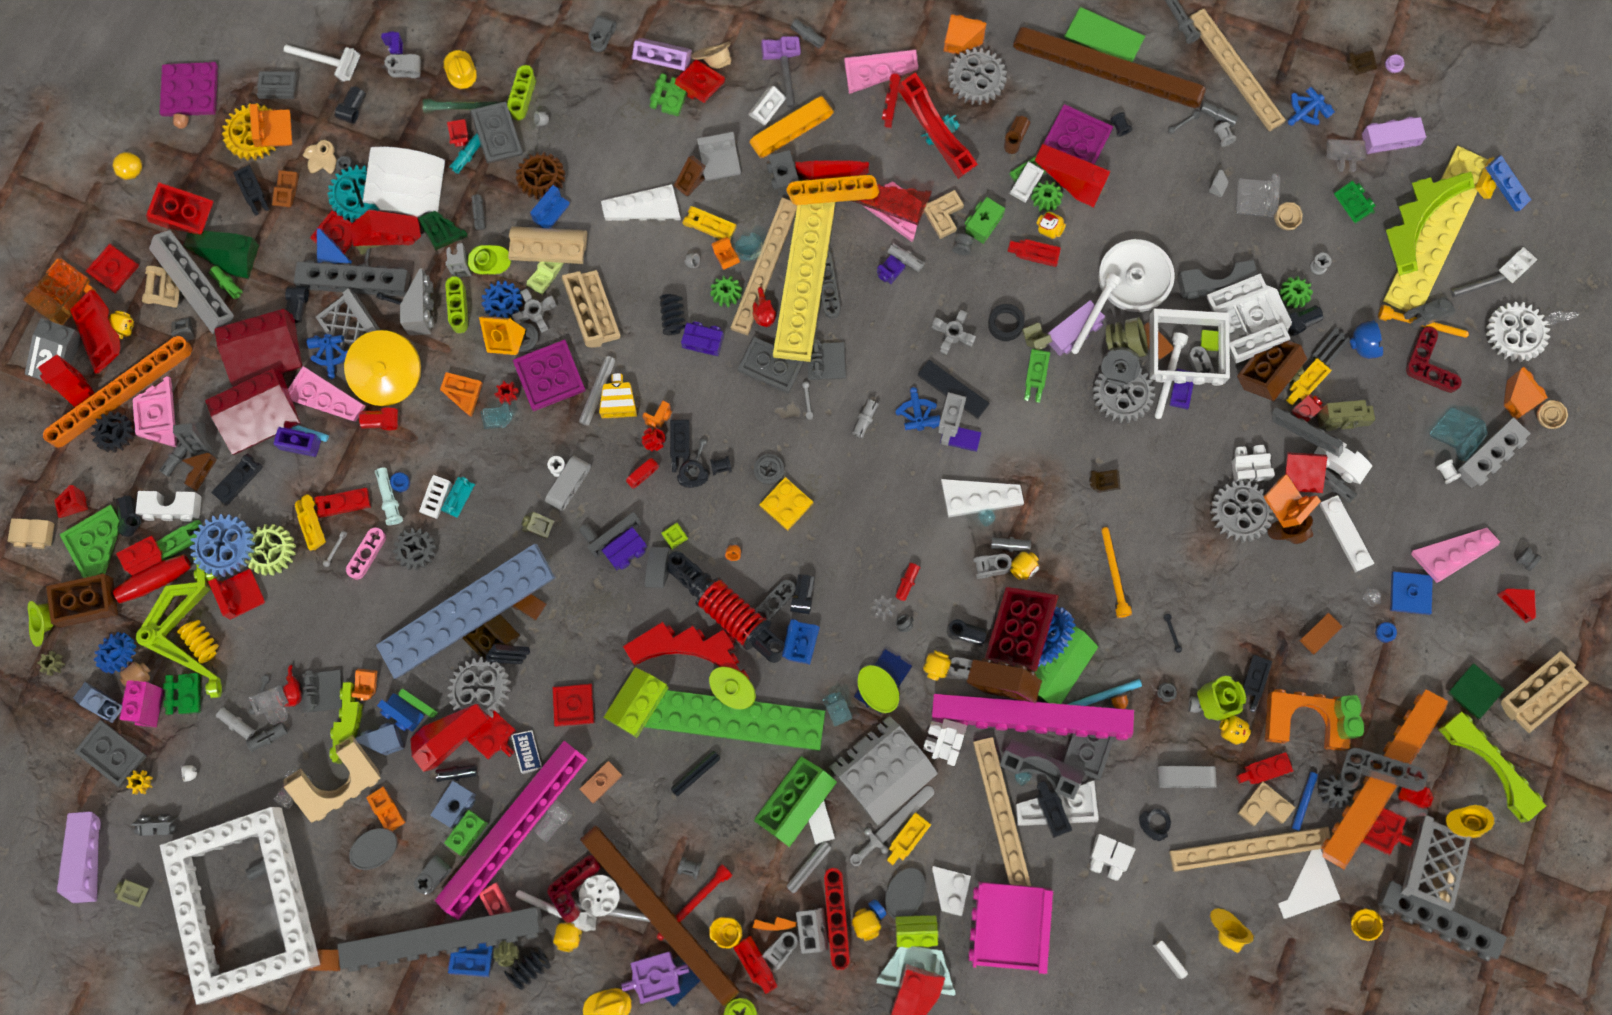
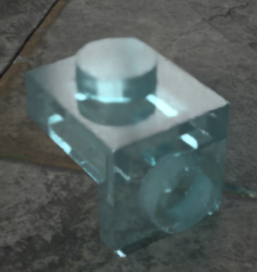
M503 404L499 408L481 410L484 429L507 427L512 420V411L508 408V404Z
M840 692L831 693L822 700L835 727L853 719L846 701Z

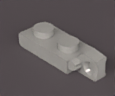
M949 392L947 394L938 428V433L943 434L940 443L942 445L948 446L950 436L955 437L958 431L966 401L965 396Z

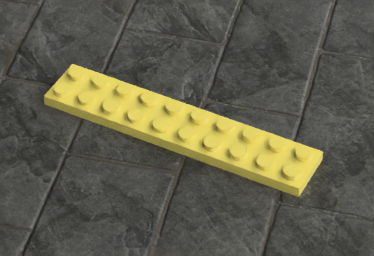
M1459 146L1456 147L1441 179H1448L1461 173L1472 172L1474 188L1446 201L1426 221L1416 246L1418 271L1399 276L1397 271L1384 297V302L1405 312L1425 304L1478 192L1475 187L1488 159Z
M836 202L797 205L773 358L811 362Z

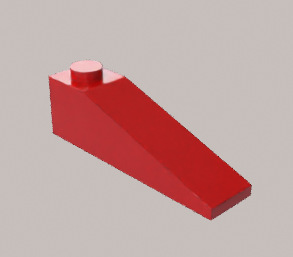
M1042 144L1035 159V162L1077 201L1094 208L1110 171L1045 144Z
M474 704L423 726L410 738L413 759L423 772L436 769L489 718L478 704Z
M906 964L890 1015H927L939 999L946 977Z

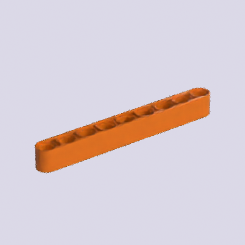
M181 336L173 337L47 427L43 432L44 440L54 447H63L97 423L96 418L101 420L102 414L108 415L109 411L115 410L189 357L192 353V346ZM184 344L183 348L178 350L179 346ZM168 355V358L163 361V358Z

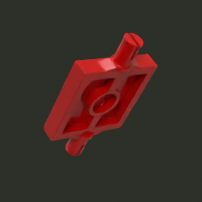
M493 711V717L487 714L489 720L473 733L467 741L488 760L501 750L510 758L512 756L511 753L514 754L515 751L507 743L516 730L497 712Z
M1383 808L1362 843L1390 856L1398 842L1411 847L1414 839L1402 834L1407 818Z

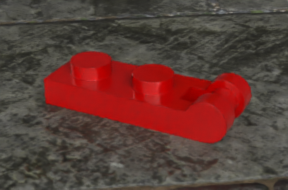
M896 73L890 76L889 89L891 91L890 93L887 92L885 100L888 106L887 109H883L882 120H885L884 127L892 128L899 94L897 86L900 84V75Z
M367 488L314 498L315 505L318 508L316 510L318 518L371 508L369 490ZM330 503L331 508L325 509V504Z

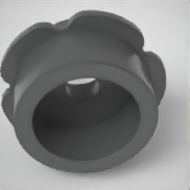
M347 156L339 157L336 162V169L338 171L343 169L348 172V166H350L353 170V160Z
M907 614L901 615L895 623L899 632L910 631L913 628L914 619Z
M1162 683L1157 690V695L1164 702H1170L1171 699L1173 700L1177 696L1176 688L1171 683Z

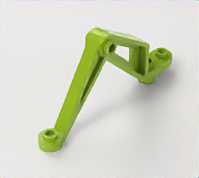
M196 564L197 570L194 571V578L197 583L165 586L143 625L138 630L136 640L140 645L208 677L209 682L205 685L206 694L210 695L211 698H219L222 695L220 678L166 638V635L211 590L208 581L218 578V576L212 575V572L207 574L205 570H201L198 568L199 565ZM188 595L167 619L158 626V621L173 597Z

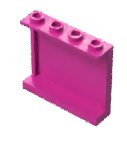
M978 882V887H974L973 899H977L976 908L972 907V920H975V927L970 930V940L973 941V949L969 948L968 960L972 961V966L976 968V965L1035 970L1038 973L1047 974L1053 890L1046 887Z

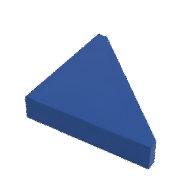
M317 229V263L352 264V261L324 233V230Z

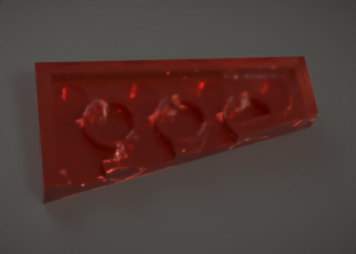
M877 184L879 194L875 198L852 200V202L918 226L932 191H916V189L912 188L900 189L896 186L884 187Z

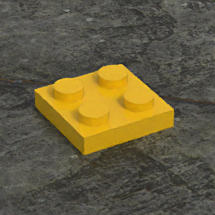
M785 477L759 505L788 531L814 503Z

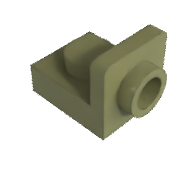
M535 512L528 513L522 520V531L547 539L554 520Z
M124 878L123 882H118L114 893H116L115 897L117 900L140 908L149 888Z

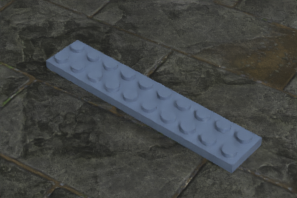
M533 544L376 646L393 678L397 679L556 577L538 545Z

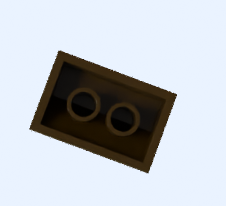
M498 614L462 637V639L479 657L487 660L486 655L494 644L514 646L520 634L501 614Z

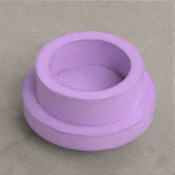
M1392 55L1387 58L1385 66L1388 71L1398 73L1404 67V60L1400 55Z

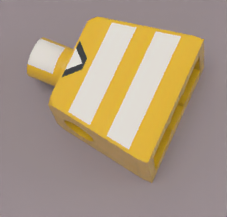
M612 374V383L603 384L599 409L601 418L636 417L637 410L630 383H623L622 374Z

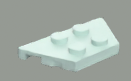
M899 947L877 979V983L899 987L905 966L909 964L945 976L941 993L955 996V990L945 959L940 950L921 947Z

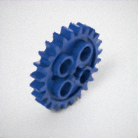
M1055 607L1038 667L1041 664L1045 666L1047 661L1051 664L1054 657L1058 659V654H1063V648L1069 647L1067 642L1073 639L1070 635L1075 632L1072 629L1075 626L1073 623L1074 618L1062 607Z

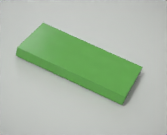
M1080 7L1064 39L1133 62L1145 36Z

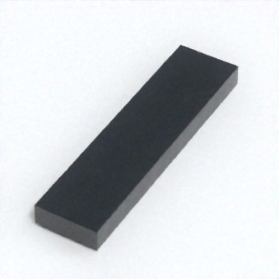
M930 360L918 373V377L946 397L948 392L965 396L966 401L963 409L977 419L980 418L990 404Z

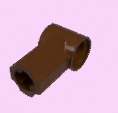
M1022 115L1016 116L1009 132L1006 134L1004 150L1008 154H1015L1019 151L1022 140L1031 123L1027 117Z

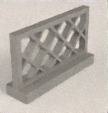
M350 289L342 292L343 296L316 316L327 334L334 336L335 328L343 329L344 342L341 344L335 343L342 350H344L345 342L354 343L359 338L360 331L369 333L381 330L356 293ZM344 302L348 305L347 313L339 312V307ZM328 314H332V324H326L323 318ZM338 315L346 316L344 326L336 325ZM350 317L357 318L356 327H348ZM348 330H356L354 340L346 339Z
M1426 815L1419 822L1401 894L1406 896L1412 894L1452 910L1471 837L1459 836L1448 827L1434 822V818ZM1433 830L1441 831L1445 838L1437 841L1433 835ZM1457 837L1464 840L1463 847L1457 849L1452 838ZM1447 841L1453 851L1444 853L1439 844ZM1435 846L1440 856L1432 858L1428 852L1430 847ZM1455 854L1459 864L1452 866L1447 856ZM1443 859L1448 869L1440 872L1435 861ZM1431 864L1436 874L1427 876L1424 866ZM1447 872H1451L1455 879L1449 885L1442 875ZM1438 876L1444 887L1435 889L1430 879ZM1426 882L1431 892L1426 894L1419 891V884ZM1446 889L1450 896L1449 902L1442 900L1438 892Z

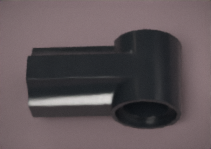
M356 86L350 87L343 103H339L336 107L335 118L355 124L359 116V108L366 93Z
M288 285L285 293L287 301L286 310L293 315L295 323H301L304 305L308 302L309 289L308 287Z
M1314 305L1300 313L1294 312L1290 314L1289 317L1292 324L1288 331L1292 337L1302 333L1307 327L1324 319L1323 311L1320 307Z
M123 496L116 500L120 523L118 531L125 537H131L140 526L141 519L136 514L134 498Z
M798 574L790 612L810 615L814 577Z
M955 619L948 625L946 633L952 640L959 639L983 646L987 629ZM952 626H959L961 629V633H954L952 631Z

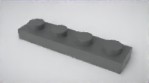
M1276 407L1272 412L1274 423L1337 457H1340L1343 453V442L1338 437L1329 436L1321 428H1314L1304 419L1292 416L1287 410H1281Z

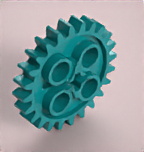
M356 165L355 170L348 166V172L342 169V175L335 174L337 180L331 179L332 185L328 186L331 192L327 193L330 198L329 203L332 205L333 211H337L338 216L343 214L344 220L350 217L353 223L355 218H360L368 210L380 211L375 204L363 203L364 207L361 208L353 185L355 180L363 201L365 185H361V183L366 182V166H363L362 170H359L358 165ZM345 187H351L349 190H343ZM350 203H356L354 206H348Z

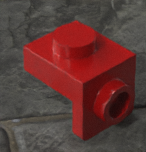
M466 119L447 122L450 144H455V147L465 146L466 142L470 141Z
M1310 394L1292 412L1298 418L1309 422L1322 410L1323 401L1317 395L1313 397Z
M1402 787L1398 796L1399 800L1417 806L1424 812L1433 802L1432 793L1427 787L1421 791H1413Z

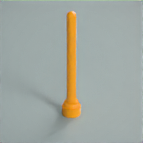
M1382 305L1378 313V319L1384 321L1395 319L1411 324L1414 320L1418 319L1417 317L1405 319L1404 314L1395 312L1394 309L1387 305ZM1437 322L1422 326L1433 327L1437 331L1464 338L1469 335L1467 330Z
M1103 527L1101 532L1118 605H1116L1117 609H1115L1117 618L1128 617L1132 615L1131 606H1128V603L1125 602L1109 529Z

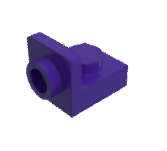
M390 31L382 33L381 38L385 45H389L390 54L403 55V40L399 32Z
M890 255L882 265L877 267L878 277L882 281L892 284L903 272L905 265Z

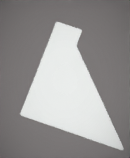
M1321 849L1311 850L1288 900L1278 903L1284 919L1340 900L1325 859L1322 857Z

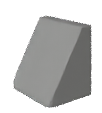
M1220 169L1209 190L1210 193L1219 197L1223 196L1228 185V180L1223 170Z

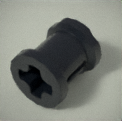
M1124 112L1114 115L1110 120L1117 130L1118 137L1127 135L1133 129L1128 124Z
M729 455L723 459H710L713 476L721 472H732Z

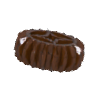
M536 152V156H532L529 153V159L523 158L524 164L519 163L520 169L516 170L518 175L516 176V181L518 182V187L522 189V193L524 195L527 194L530 199L534 196L538 201L539 197H543L552 185L563 189L562 183L565 182L564 176L566 173L563 170V164L559 163V159L557 157L554 158L552 154L547 156L546 152H543L542 155ZM546 166L552 168L555 173L546 170ZM527 179L534 181L536 186L529 184Z

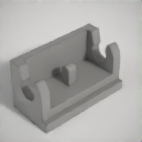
M463 243L457 244L458 252L455 255L451 254V249L448 247L446 250V266L452 277L472 276L467 261L468 253Z

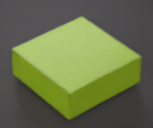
M1202 330L1200 347L1208 351H1218V331Z
M675 523L661 533L672 550L688 540V537L678 523Z

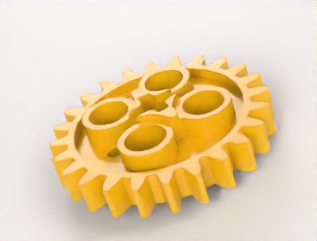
M257 103L259 110H262V111L272 110V109H267V107H266L265 105H263L262 107H260L259 104ZM242 105L241 111L235 109V115L229 114L231 120L225 119L228 125L223 126L225 130L222 133L225 138L223 141L233 155H238L240 159L245 157L248 161L251 156L254 161H256L257 156L263 159L264 153L270 155L269 150L275 151L276 149L274 146L255 147L251 145L253 141L250 105H248V108Z

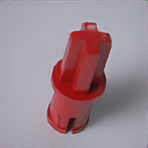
M909 563L904 577L900 579L901 584L895 595L898 600L905 601L911 587L915 585L914 581L920 570L918 565Z

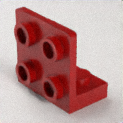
M251 569L245 570L223 582L216 578L208 581L222 615L229 620L265 603V599Z

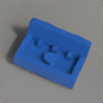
M791 619L787 627L782 657L792 662L810 665L820 627Z
M395 693L392 694L387 702L381 700L377 705L382 709L380 713L387 719L394 718L397 721L395 725L403 731L408 729L413 732L424 718L421 712Z

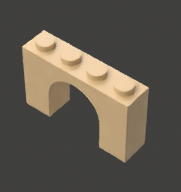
M353 735L335 746L336 754L350 772L348 780L340 788L332 791L318 789L312 784L301 768L283 779L284 788L311 823L323 819L328 812L340 808L346 800L357 797L363 789L374 786L380 779L379 770Z

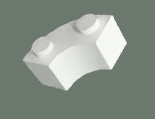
M1344 442L1343 453L1340 457L1318 446L1314 454L1327 455L1326 468L1329 467L1336 471L1348 483L1361 484L1372 467L1370 462L1358 451L1354 454L1345 448L1347 444Z

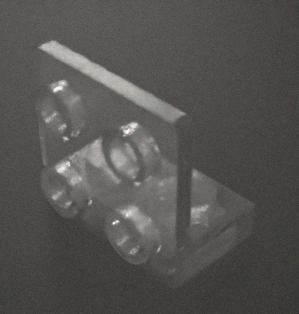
M1272 174L1271 178L1267 181L1239 179L1236 213L1273 218L1278 210L1280 174Z

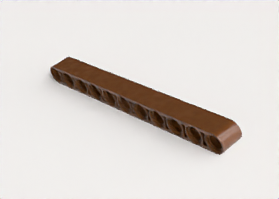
M1026 27L1019 28L1013 43V47L1018 51L1191 108H1199L1201 106L1206 91L1205 87L1200 84Z
M594 825L580 838L581 842L723 1006H726L740 992L739 989L681 922L678 923L672 911L601 829Z

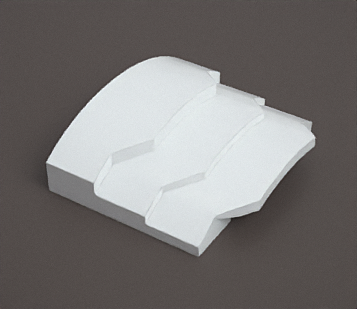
M371 147L363 203L375 204L380 211L396 212L416 217L424 213L438 212L445 160L410 149Z
M1261 274L1207 295L1212 312L1229 313V352L1235 363L1254 357L1257 353L1290 340L1288 330L1292 321L1277 289L1267 286Z

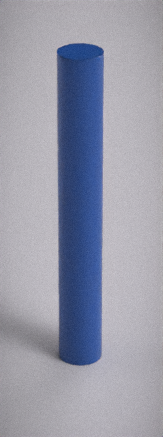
M1310 772L1292 825V829L1300 831L1318 774Z

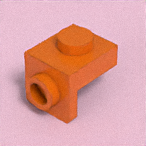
M728 237L711 244L715 257L723 270L740 263Z
M662 401L655 416L644 412L642 416L645 424L652 428L656 426L661 429L664 422L668 421L672 414L670 404Z
M358 668L355 672V690L351 693V697H356L362 701L371 699L376 694L377 671Z

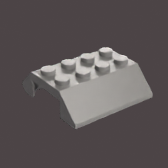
M890 716L883 720L887 728L881 723L877 726L878 730L884 735L878 738L870 731L868 736L872 741L865 736L853 746L857 754L851 749L847 751L849 757L853 759L851 763L848 764L844 758L840 757L837 760L842 767L836 762L829 766L830 770L854 795L877 826L938 774L924 753Z

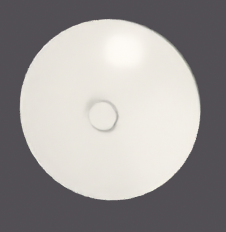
M1133 239L1116 244L1105 254L1099 268L1098 278L1102 291L1105 288L1104 280L1108 273L1115 274L1121 279L1119 286L1110 292L1107 299L1115 306L1130 312H1144L1156 308L1165 301L1174 284V268L1170 258L1160 247L1145 240Z

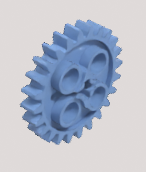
M220 514L219 519L212 516V522L205 519V526L198 525L201 531H194L197 538H191L195 545L190 546V549L195 551L191 556L196 558L194 563L199 565L198 568L205 570L207 574L212 572V575L215 577L219 573L225 577L226 572L233 575V569L240 572V565L247 566L244 561L245 559H252L248 556V553H254L250 546L255 545V542L250 540L254 535L249 533L251 528L246 526L243 520L240 522L238 517L233 519L228 514L225 518L224 515ZM216 531H219L218 536L216 538H213V534ZM238 534L237 539L231 542L232 536ZM214 549L213 555L208 557V552ZM233 553L232 558L226 560L227 555Z

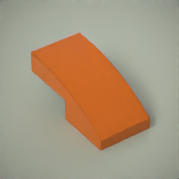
M384 787L366 797L384 828L394 831L406 823Z
M777 917L775 925L755 920L753 928L768 931L786 930L796 927L797 922Z

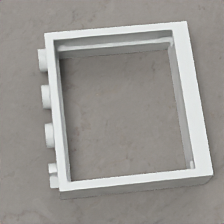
M1153 309L1150 314V379L1156 380V382H1166L1169 380L1179 384L1185 382H1193L1196 385L1212 383L1215 386L1225 384L1230 378L1229 313ZM1158 322L1218 326L1219 374L1158 370Z

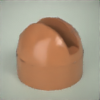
M174 114L173 124L177 128L182 129L187 126L189 117Z

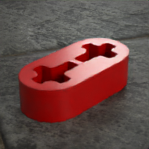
M653 458L647 460L626 479V483L632 489L636 488L659 468V464Z

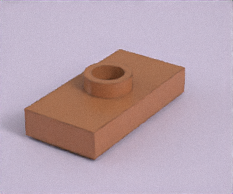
M608 761L580 790L594 804L622 775Z

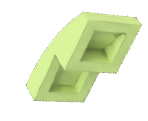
M540 262L536 272L527 280V286L543 294L559 273L563 263Z

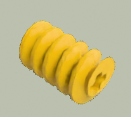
M200 620L191 621L183 625L177 633L181 634L182 640H185V644L190 646L189 649L191 652H194V656L199 658V663H205L217 654L215 650L219 645L214 644L211 646L214 639H206L210 633H202L206 629L205 626L198 628L201 624Z

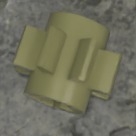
M49 651V655L41 654L42 658L37 662L42 667L39 670L40 672H47L49 676H53L54 672L61 673L60 669L65 665L60 660L63 657L62 655H56L53 651Z
M502 941L499 943V948H494L493 958H495V962H498L500 966H512L514 959H519V950L517 946H514L513 942L506 943V941Z

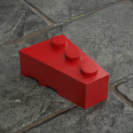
M368 210L350 225L353 246L412 245L421 237L418 217Z
M58 354L38 367L42 373L40 375L41 379L54 390H57L74 407H77L95 394L81 372Z

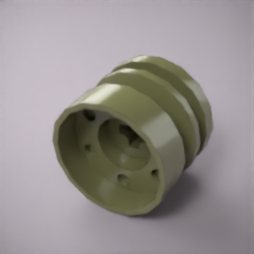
M1139 317L1126 320L1125 329L1120 322H1116L1115 326L1112 323L1106 325L1108 351L1111 348L1125 347L1136 352L1139 357L1148 355L1147 337Z

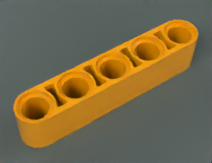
M820 96L758 133L749 143L760 158H764L828 119L834 111L824 97Z
M861 175L795 181L787 186V193L794 205L872 199L879 194V188L874 176Z

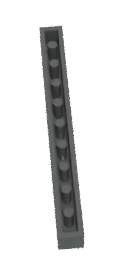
M535 907L338 944L340 969L348 968V972L360 970V966L367 965L368 968L380 967V962L387 961V965L400 963L399 959L407 958V961L418 960L419 955L427 954L428 958L439 956V952L445 950L447 954L459 952L461 947H466V950L478 949V944L486 943V947L499 945L498 941L505 939L506 943L519 941L518 937L526 936V939L538 938V933L544 932L541 908Z

